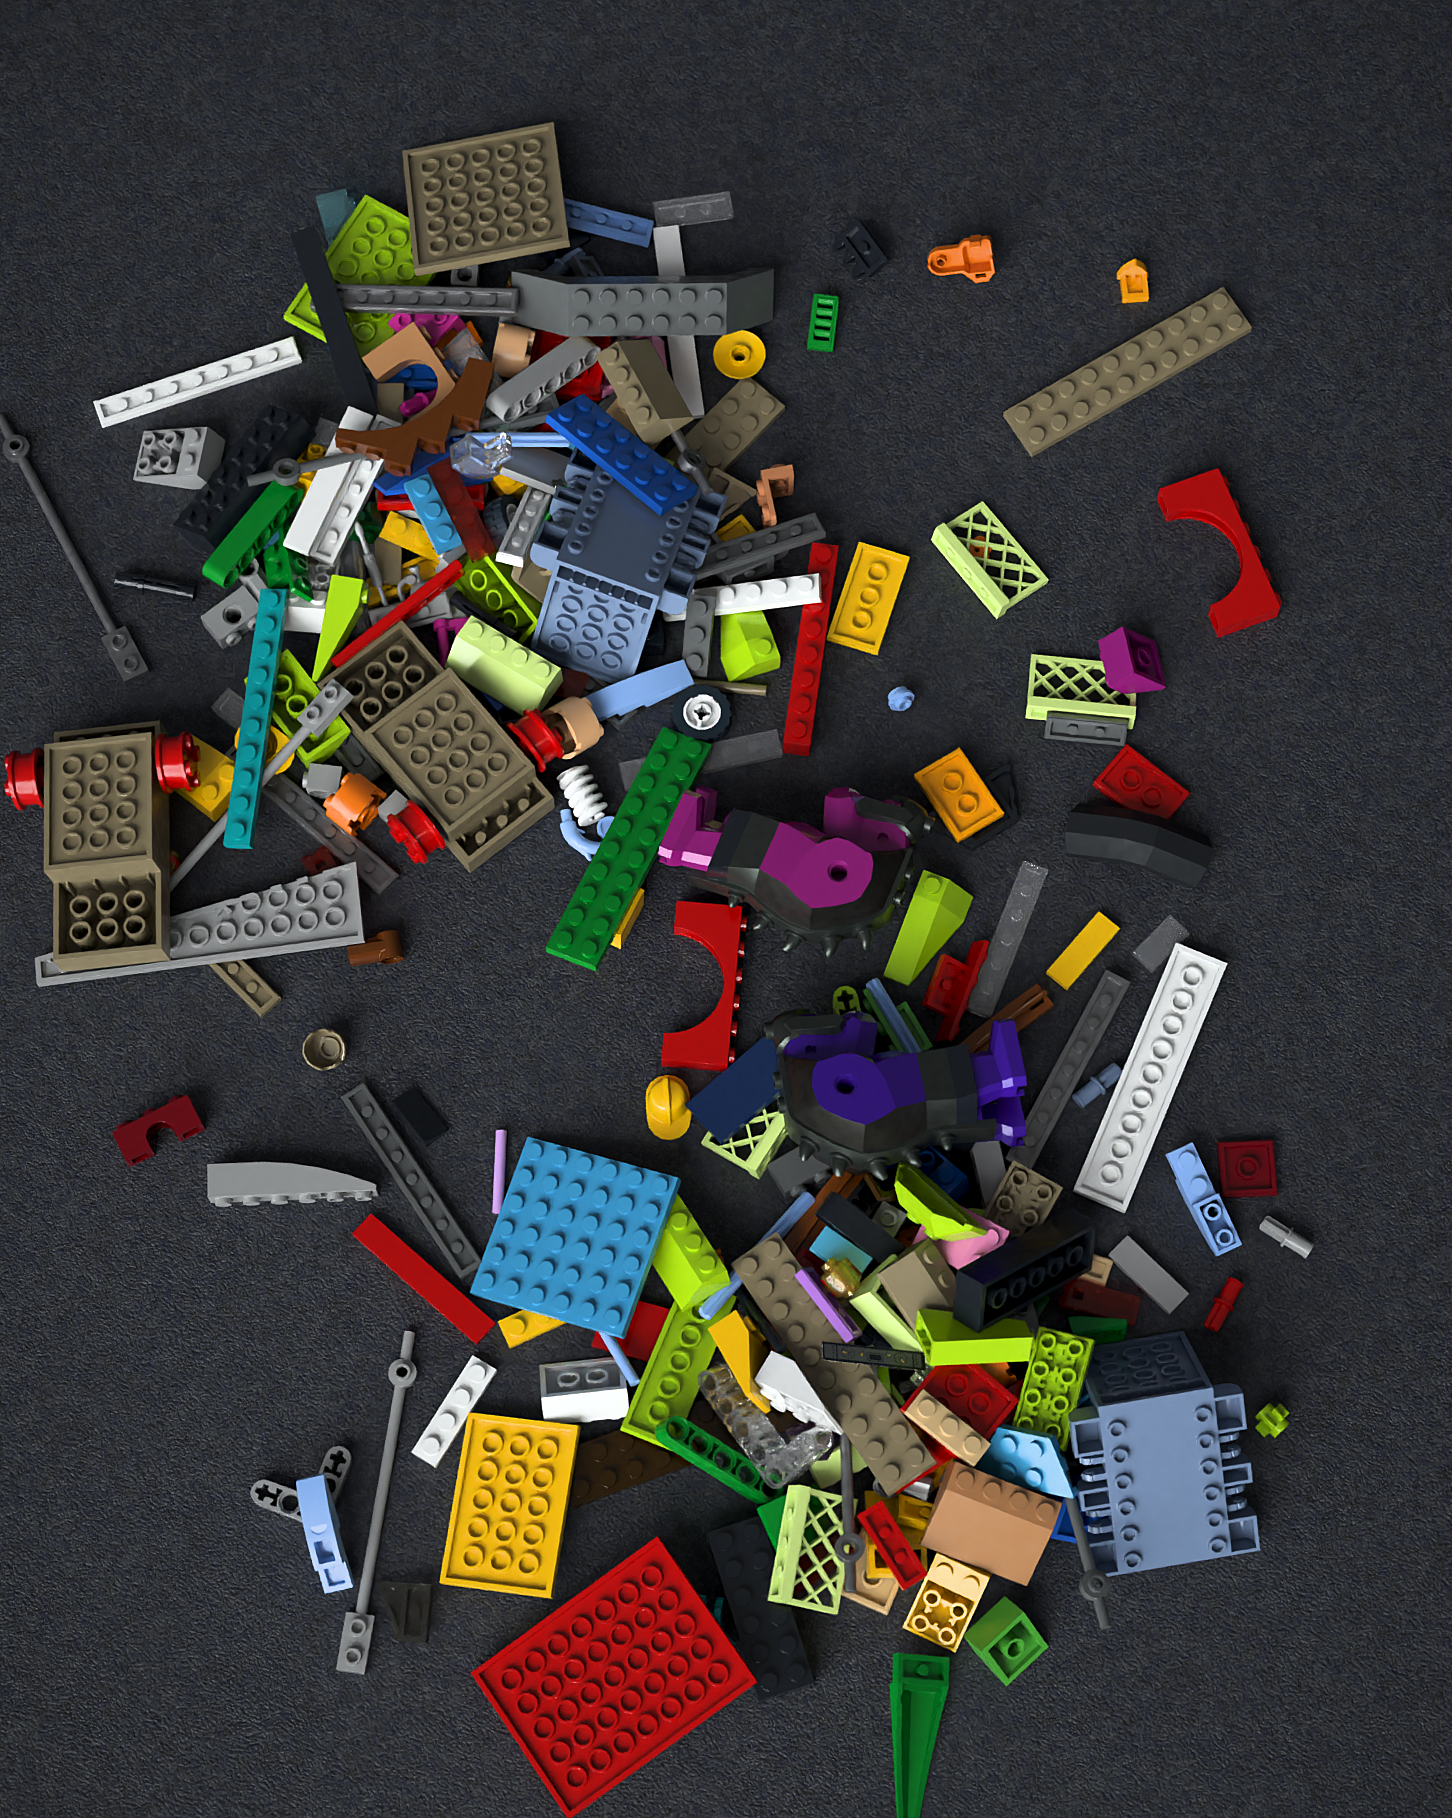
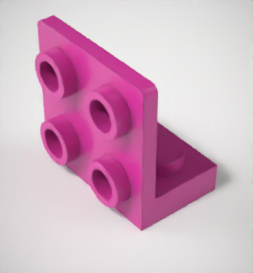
M395 314L388 322V325L397 333L412 322H415L419 327L424 325L432 336L429 342L433 347L452 328L460 334L467 327L458 315Z

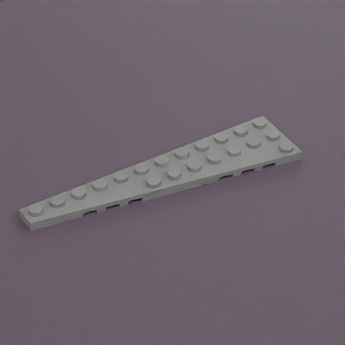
M355 861L325 870L323 873L315 876L299 878L292 883L275 885L270 887L271 889L262 892H252L236 899L225 900L170 917V960L63 972L53 961V952L36 957L37 985L39 987L365 943L358 865Z

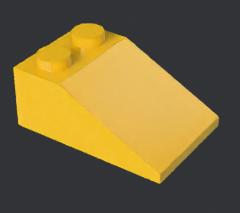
M192 735L194 746L199 745L201 751V761L197 762L201 775V786L196 787L195 791L190 792L186 788L174 790L216 822L229 807L235 762Z
M735 1310L709 1327L708 1330L745 1395L766 1414L770 1411V1399L760 1393L761 1388L754 1379L769 1356V1351L764 1344V1341L767 1339L748 1315L743 1317Z

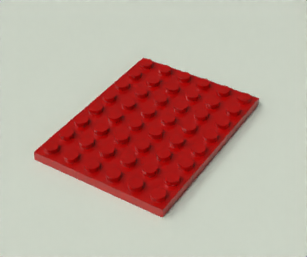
M659 1536L471 1672L567 1818H573L759 1682Z

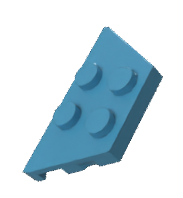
M1002 1424L996 1429L989 1442L991 1445L975 1467L978 1471L1019 1487L1068 1498H1074L1078 1495L1076 1486H1072L1066 1473L1069 1468L1065 1458L1060 1454V1446L1053 1434Z

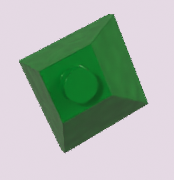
M817 1483L808 1486L811 1489L820 1491ZM787 1494L757 1508L775 1551H777ZM810 1496L809 1508L813 1515H815L824 1507L818 1497ZM827 1512L817 1519L823 1532L826 1531ZM812 1524L804 1529L803 1536L808 1544L819 1537ZM821 1541L811 1549L812 1551L823 1547L824 1544Z

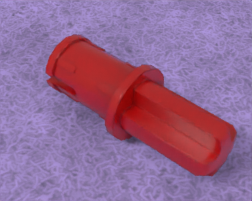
M1228 1277L1219 1296L1214 1297V1305L1204 1321V1326L1210 1331L1218 1332L1229 1311H1233L1234 1307L1232 1305L1244 1287V1284L1237 1279Z

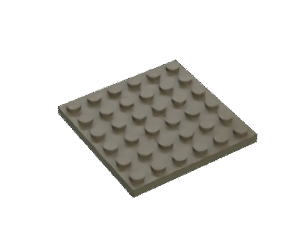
M554 122L402 151L413 264L416 276L570 247Z

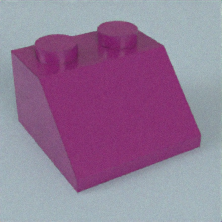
M1125 627L1119 628L1098 641L1100 658L1106 673L1105 681L1110 688L1123 694L1156 691L1166 688L1156 641Z

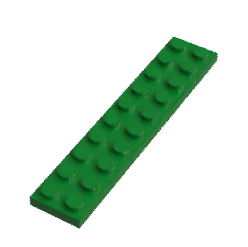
M662 727L546 945L547 953L597 972L658 855L661 842L686 789L692 790L712 752L711 744L695 740L692 737H686L682 733Z

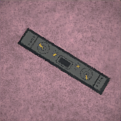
M822 1341L823 1360L926 1371L924 1352Z

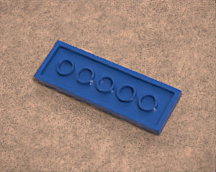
M585 394L579 395L547 414L545 422L658 515L662 516L696 495L697 485Z

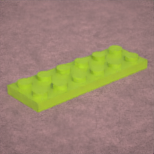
M732 1295L710 1320L703 1318L698 1312L700 1306L708 1298L684 1312L681 1311L674 1300L624 1418L621 1431L670 1450L657 1440L655 1436L656 1426L659 1422L672 1416L688 1418L717 1348V1344L708 1328L731 1313L737 1299L736 1296ZM669 1424V1432L675 1437L676 1430Z

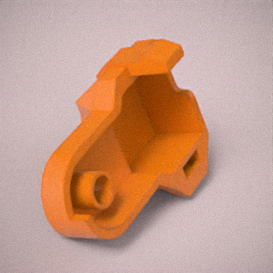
M971 235L964 238L959 244L933 248L928 255L929 270L939 276L962 273L975 283L989 281L995 273V256L991 236Z

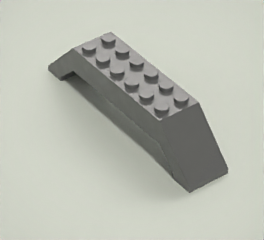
M747 268V270L728 275L584 277H565L541 272L538 269H511L512 288L519 289L520 292L517 317H512V323L567 337L728 335L773 321L774 268Z

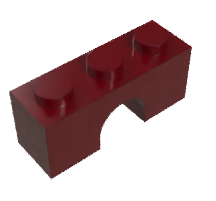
M188 1095L172 1097L167 1101V1105L159 1109L151 1108L142 1113L141 1118L133 1122L131 1120L125 1121L116 1127L117 1130L113 1131L112 1134L129 1167L155 1155L150 1140L153 1133L158 1129L169 1128L173 1130L180 1142L205 1130Z

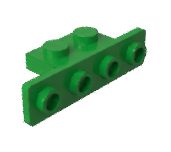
M285 521L278 529L280 539L269 546L262 554L269 589H284L289 584L291 592L311 602L314 597L306 557L302 553L283 546V542L292 525V522Z

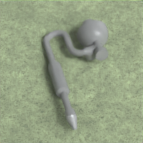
M356 521L355 531L357 536H359L365 553L363 558L373 586L378 589L383 606L389 605L382 587L384 582L374 554L369 551L363 527ZM419 564L409 567L410 573L413 574L406 575L397 585V593L401 602L405 600L402 586L405 583L412 585L410 589L411 596L428 582L427 580H422L419 573Z

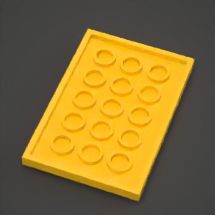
M468 1412L439 1583L553 1599L579 1441L580 1427L578 1425Z

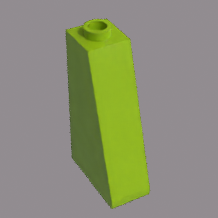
M924 1308L918 1309L914 1333L930 1366L1029 1361L1031 1349L1035 1347L1034 1333L1030 1332L1026 1322L1023 1320L1004 1318L978 1333L955 1320L953 1312Z

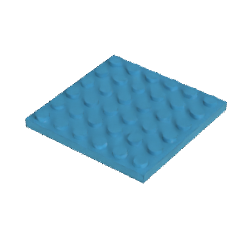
M527 1137L470 1293L477 1297L625 1339L681 1180L671 1175Z

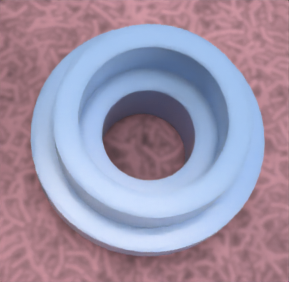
M904 686L897 687L889 693L888 705L894 711H904L911 706L914 694Z

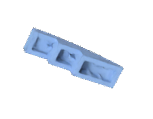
M683 659L632 676L594 692L585 698L591 702L592 710L598 722H601L617 713L621 716L642 705L646 707L651 706L695 683Z

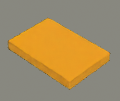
M960 747L914 774L915 780L957 843L1004 816L1003 810Z

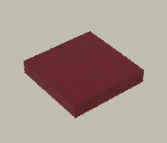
M1273 1139L1217 1142L1221 1199L1278 1195Z

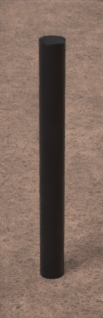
M741 1285L735 1291V1296L776 1353H784L786 1350L785 1344Z

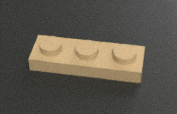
M924 1389L920 1391L904 1412L906 1416L971 1468L976 1465L991 1445V1443Z

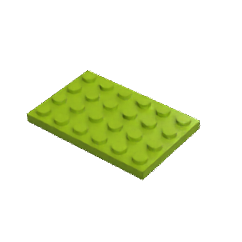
M366 194L325 253L336 284L429 286L438 273L416 276L413 264L409 218ZM305 283L285 312L284 320L326 342L317 312H313L310 309L311 295L307 283ZM345 312L363 363L365 362L362 357L397 333L388 325V322L395 314Z

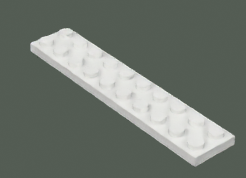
M1179 943L1175 944L1073 1192L1125 1213L1227 963Z

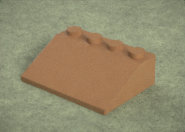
M949 1462L919 1545L1027 1586L1053 1532L1062 1503L958 1462Z

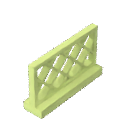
M983 501L947 524L942 523L935 528L931 541L996 619L1004 615L1008 608L1048 583L1049 579ZM981 511L987 518V525L972 523L973 516ZM955 527L968 528L967 538L957 537L952 532V529ZM971 530L986 532L985 542L970 539ZM990 533L1000 534L1004 539L1003 545L990 543ZM970 545L984 547L983 558L972 556L969 552ZM988 548L1002 551V560L987 559ZM1006 552L1017 554L1020 558V565L1005 562ZM986 565L1001 568L1000 578L989 576L986 572ZM1004 569L1019 571L1018 581L1003 579ZM1023 572L1034 574L1038 581L1033 584L1022 582ZM1003 585L1017 587V594L1008 599L1002 591Z
M1031 654L1025 718L1046 720L1047 711L1127 718V729H1133L1136 716V693L1124 694L1130 700L1129 706L1118 705L1113 699L1121 694V692L1114 691L1109 695L1101 687L1106 682L1105 676L1096 682L1088 674L1093 669H1097L1106 675L1102 661ZM1036 663L1047 664L1052 671L1042 676L1036 670ZM1068 666L1074 667L1079 673L1069 679L1061 670ZM1057 674L1064 684L1055 690L1047 680ZM1082 677L1091 685L1084 692H1081L1074 684ZM1040 685H1043L1050 692L1046 697L1033 696L1034 690ZM1069 687L1077 697L1067 700L1060 693ZM1096 690L1104 699L1096 703L1091 702L1086 696Z
M766 1108L763 1110L762 1116L753 1118L745 1125L749 1138L733 1142L731 1137L729 1139L730 1143L717 1146L711 1142L713 1136L708 1131L701 1144L749 1171L750 1175L760 1179L788 1136L783 1114H779V1111L767 1114ZM765 1121L767 1129L764 1134L752 1137L750 1124ZM750 1144L752 1153L746 1161L736 1156L735 1147Z
M788 1485L768 1601L838 1615L845 1575L844 1563L837 1558L827 1536L835 1530H838L839 1534L843 1535V1519L839 1521L832 1510L835 1505L840 1502L842 1503L841 1495L811 1489V1487L803 1485ZM810 1496L818 1497L824 1507L815 1515H813L809 1508ZM854 1499V1518L858 1501L857 1499ZM827 1512L834 1525L823 1532L817 1519ZM812 1524L819 1537L808 1544L803 1536L804 1529ZM822 1541L829 1554L818 1561L811 1548ZM850 1545L844 1546V1551L847 1554L849 1552ZM807 1553L814 1565L803 1573L798 1565L799 1557ZM832 1558L837 1569L836 1574L828 1578L822 1565ZM817 1570L824 1583L813 1590L806 1577ZM801 1581L809 1594L801 1600L793 1599L794 1586ZM826 1587L832 1595L830 1607L822 1605L817 1597V1594Z

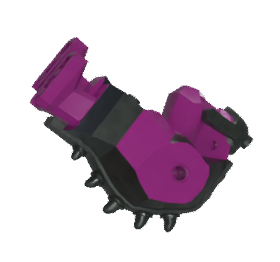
M699 785L696 792L687 789L684 791L661 842L658 855L661 856L659 862L666 865L690 867V884L727 896L730 908L736 907L739 902L749 903L758 911L756 914L758 919L753 924V930L760 931L767 926L773 927L774 925L784 932L786 936L782 950L791 951L797 948L800 943L804 944L805 942L812 945L821 944L824 946V955L828 958L835 954L838 943L851 938L858 939L862 949L867 950L870 948L873 938L872 932L884 927L889 922L895 907L900 906L905 891H903L906 881L910 882L915 870L913 866V849L911 848L917 846L923 832L931 833L935 818L928 816L926 810L917 802L900 795H894L891 800L886 799L882 802L862 796L849 787H835L824 799L822 832L804 822H779L774 816L768 814L762 816L754 812L738 810L737 808L732 809L724 822L720 823L716 821L718 792Z

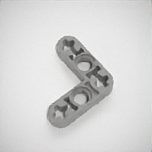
M342 1446L332 1447L327 1452L318 1473H325L326 1479H332L336 1483V1489L331 1493L334 1506L352 1464L351 1454ZM339 1453H343V1458L346 1462L345 1464L340 1463L336 1470L338 1474H341V1477L338 1478L332 1473H325L327 1468L333 1471L335 1462L331 1459L332 1456H338ZM264 1479L254 1483L251 1488V1498L257 1505L303 1522L302 1517L299 1516L301 1513L299 1504L294 1511H286L283 1508V1501L287 1496L292 1495L298 1498L297 1491ZM265 1486H269L268 1491L278 1496V1490L283 1491L278 1497L277 1506H272L275 1500L269 1497H265L261 1501L260 1495L257 1493L258 1489L263 1490Z

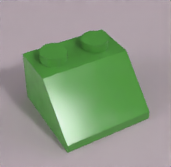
M1005 1596L963 1635L974 1652L1006 1686L1048 1648V1645L1025 1613Z

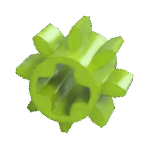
M1269 1403L1255 1416L1260 1422L1255 1428L1264 1437L1270 1433L1276 1438L1290 1424L1285 1419L1289 1412L1281 1403L1276 1408Z

